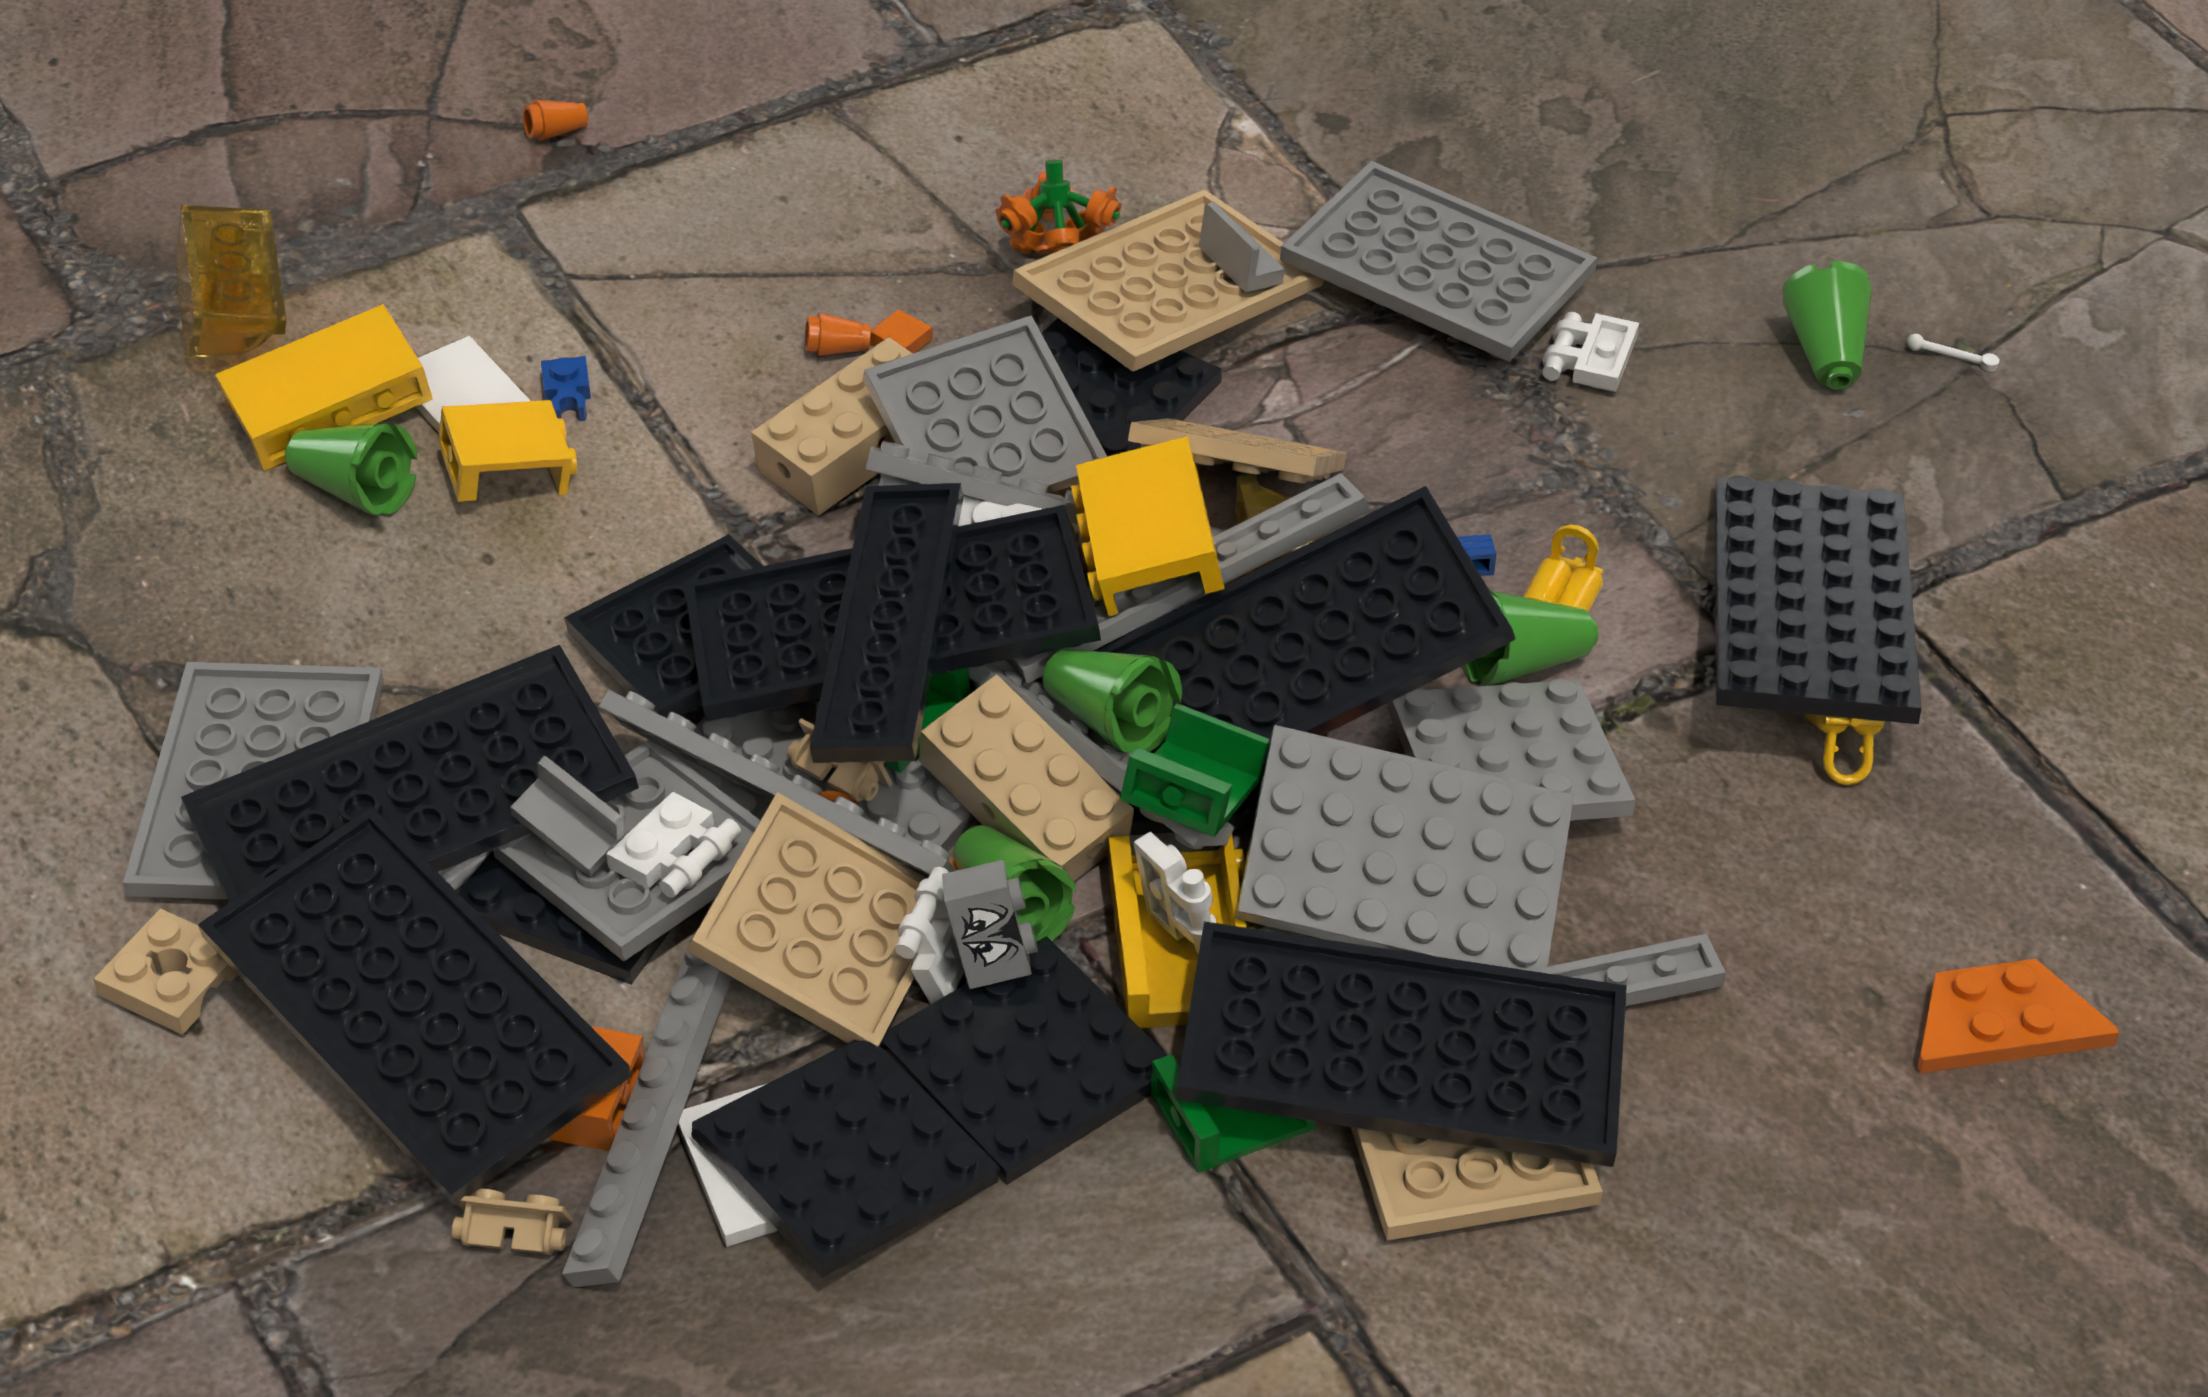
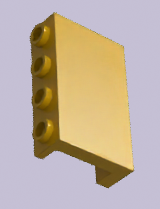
M384 304L215 374L225 403L230 411H234L249 437L263 471L286 462V446L292 436L298 431L376 424L433 399L421 362Z
M1188 436L1076 465L1079 484L1071 486L1078 512L1076 516L1083 542H1085L1082 543V548L1089 573H1087L1094 601L1104 600L1109 617L1118 615L1115 593L1195 572H1200L1205 594L1225 589Z
M1232 834L1227 845H1220L1218 850L1180 852L1185 860L1187 870H1200L1203 873L1204 881L1211 887L1213 903L1209 908V912L1214 915L1216 922L1256 929L1255 927H1246V921L1235 918L1241 890L1239 880L1243 879L1245 858L1243 849H1234ZM1129 835L1108 837V873L1126 1015L1140 1028L1187 1025L1199 954L1195 951L1194 944L1185 936L1177 941L1147 913L1136 855H1131Z

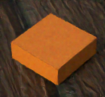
M898 309L871 330L870 344L876 346L890 337L914 354L933 339L932 327Z

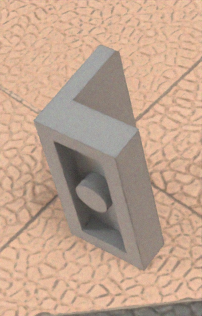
M1215 202L1205 204L1199 247L1245 293L1282 284L1285 268Z
M544 756L537 763L538 779L510 807L511 815L588 877H591L607 860L606 853L624 837L623 818L552 760Z

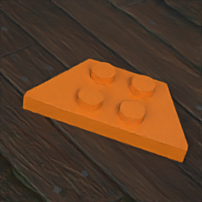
M2037 959L1936 972L1917 1068L1919 1073H1927L2111 1047L2116 1045L2119 1031L2117 1026Z

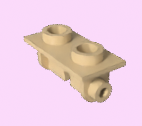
M802 718L798 721L805 736L801 742L798 740L793 741L787 750V758L791 759L793 767L820 781H823L832 767L836 768L827 781L828 784L858 802L864 799L871 801L876 796L879 789L877 782L889 788L892 786L893 783L884 767L885 761L813 763L810 744L814 725Z
M478 1189L471 1196H464L460 1200L461 1203L458 1206L464 1211V1217L454 1218L452 1238L461 1240L463 1246L502 1249L506 1229L514 1230L511 1245L513 1251L552 1255L554 1250L563 1251L566 1244L567 1231L564 1228H559V1222L573 1224L574 1218L563 1206H559L560 1200L550 1196L531 1194L526 1196V1202L505 1200V1194L499 1191Z

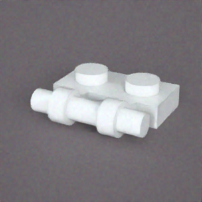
M1566 313L1564 319L1557 323L1553 332L1554 344L1547 347L1542 359L1544 365L1542 375L1547 380L1554 381L1559 378L1561 372L1571 369L1574 370L1572 382L1616 392L1637 339L1639 323L1596 313L1592 324L1581 322L1582 319L1578 313ZM1577 344L1583 345L1582 349L1575 348L1574 346Z
M672 792L606 853L608 868L647 888H650L657 882L660 876H664L665 878L659 883V888L667 897L674 898L683 888L691 889L702 878V870L712 860L720 861L732 849L731 842L741 834V828L732 819H726L718 828L713 827V812ZM691 847L695 848L688 856L683 855L686 854L691 849Z
M1150 831L1134 841L1147 913L1177 941L1185 936L1194 944L1195 951L1199 954L1204 921L1217 923L1214 915L1209 912V908L1213 903L1211 887L1204 881L1203 873L1200 870H1187L1185 860L1176 847L1173 845L1166 846Z
M934 867L928 879L920 882L914 895L917 903L912 913L904 916L898 928L900 938L895 947L896 953L903 958L912 959L915 956L911 971L930 1004L955 991L964 973L944 902L942 874L949 873V871L942 867Z

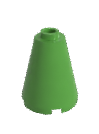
M1830 261L1831 268L1816 270L1815 263L1793 273L1783 284V305L1817 381L1831 389H1845L1857 381L1862 373L1872 285L1867 271L1856 264L1844 261Z
M391 423L301 430L292 436L285 449L286 463L291 473L369 515L379 516L383 513L390 515L397 512L407 501L415 485L416 475L410 474L411 459L417 460V449L412 436L403 427Z
M1490 590L1511 625L1516 640L1463 665V669L1471 682H1481L1479 686L1499 685L1588 656L1593 646L1597 643L1598 626L1588 611L1583 608Z
M1063 649L1056 652L1048 660L1043 670V685L1047 694L1115 749L1123 753L1129 754L1134 752L1137 747L1150 752L1158 747L1167 736L1174 701L1181 703L1182 687L1178 672L1173 664L1156 656Z
M980 825L972 827L959 837L953 850V857L958 870L1004 860L1009 879L1019 877L1026 905L1025 909L1018 910L1021 923L1031 921L1036 942L1046 936L1053 941L1063 932L1074 914L1075 906L1071 901L1073 890L1076 892L1074 881L1062 866L989 826Z

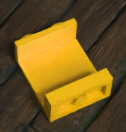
M551 400L442 406L438 443L458 502L476 501L479 472L549 467L558 495L568 494L570 475H575L577 472V456L573 447L568 448L564 419L557 418Z

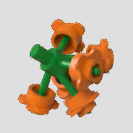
M1054 159L1045 161V171L1038 175V182L1032 189L1025 190L1023 197L1016 195L1012 198L1010 195H1003L1000 198L1002 205L996 209V215L1001 228L1009 234V243L1015 250L1024 254H1032L1033 250H1035L1038 254L1050 255L1104 232L1106 226L1112 227L1120 217L1122 205L1116 199L1117 188L1111 186L1107 192L1097 189L1090 199L1075 193L1070 187V181L1063 180V161ZM1073 202L1086 207V210L1078 212ZM1063 208L1067 210L1070 216L1065 222ZM1042 217L1046 222L1055 221L1056 229L1047 231L1046 227L1039 222L1040 218Z

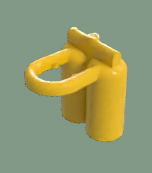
M1565 525L1556 530L1552 538L1551 555L1540 563L1523 597L1583 608L1589 613L1603 585L1602 574L1604 569L1595 567L1599 551L1598 541L1589 530L1579 525ZM1575 536L1585 542L1588 547V553L1584 555L1583 559L1586 563H1583L1582 558L1575 557L1572 560L1562 557V553L1565 551V547L1562 546L1563 538Z
M1804 713L1808 721L1826 733L1823 767L1828 777L1836 783L1843 785H1853L1864 780L1871 772L1873 765L1874 735L1881 731L1885 721ZM1849 726L1858 734L1863 735V744L1859 747V751L1862 753V763L1856 772L1845 775L1836 770L1833 760L1834 752L1839 750V747L1835 745L1836 736L1845 731Z

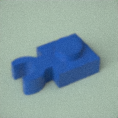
M586 356L563 357L541 361L545 400H551L557 418H562L561 415L565 411L574 410L578 412L579 421H585L587 418L585 400L591 399Z

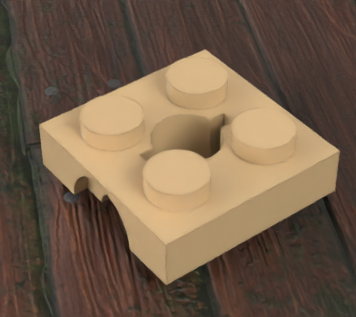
M160 908L96 975L94 982L98 996L183 1035L201 1016V1005L203 1004V997L207 989L210 987L216 989L224 980L231 983L238 974L202 937L198 925ZM155 968L157 969L158 973L162 974L161 976L157 975Z

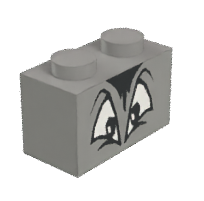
M1004 860L942 874L944 902L969 988H977L1032 975L1029 954L1038 952L1036 938L1031 921L1021 923L1018 910L1026 908L1019 877L1009 879Z

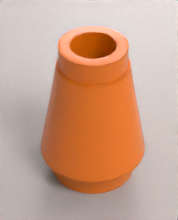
M535 99L532 104L524 105L522 118L525 133L528 138H537L540 142L578 130L579 128H586L588 125V113L583 102Z
M818 312L817 316H807L804 338L806 352H816V357L869 350L871 339L870 324H862L861 322Z

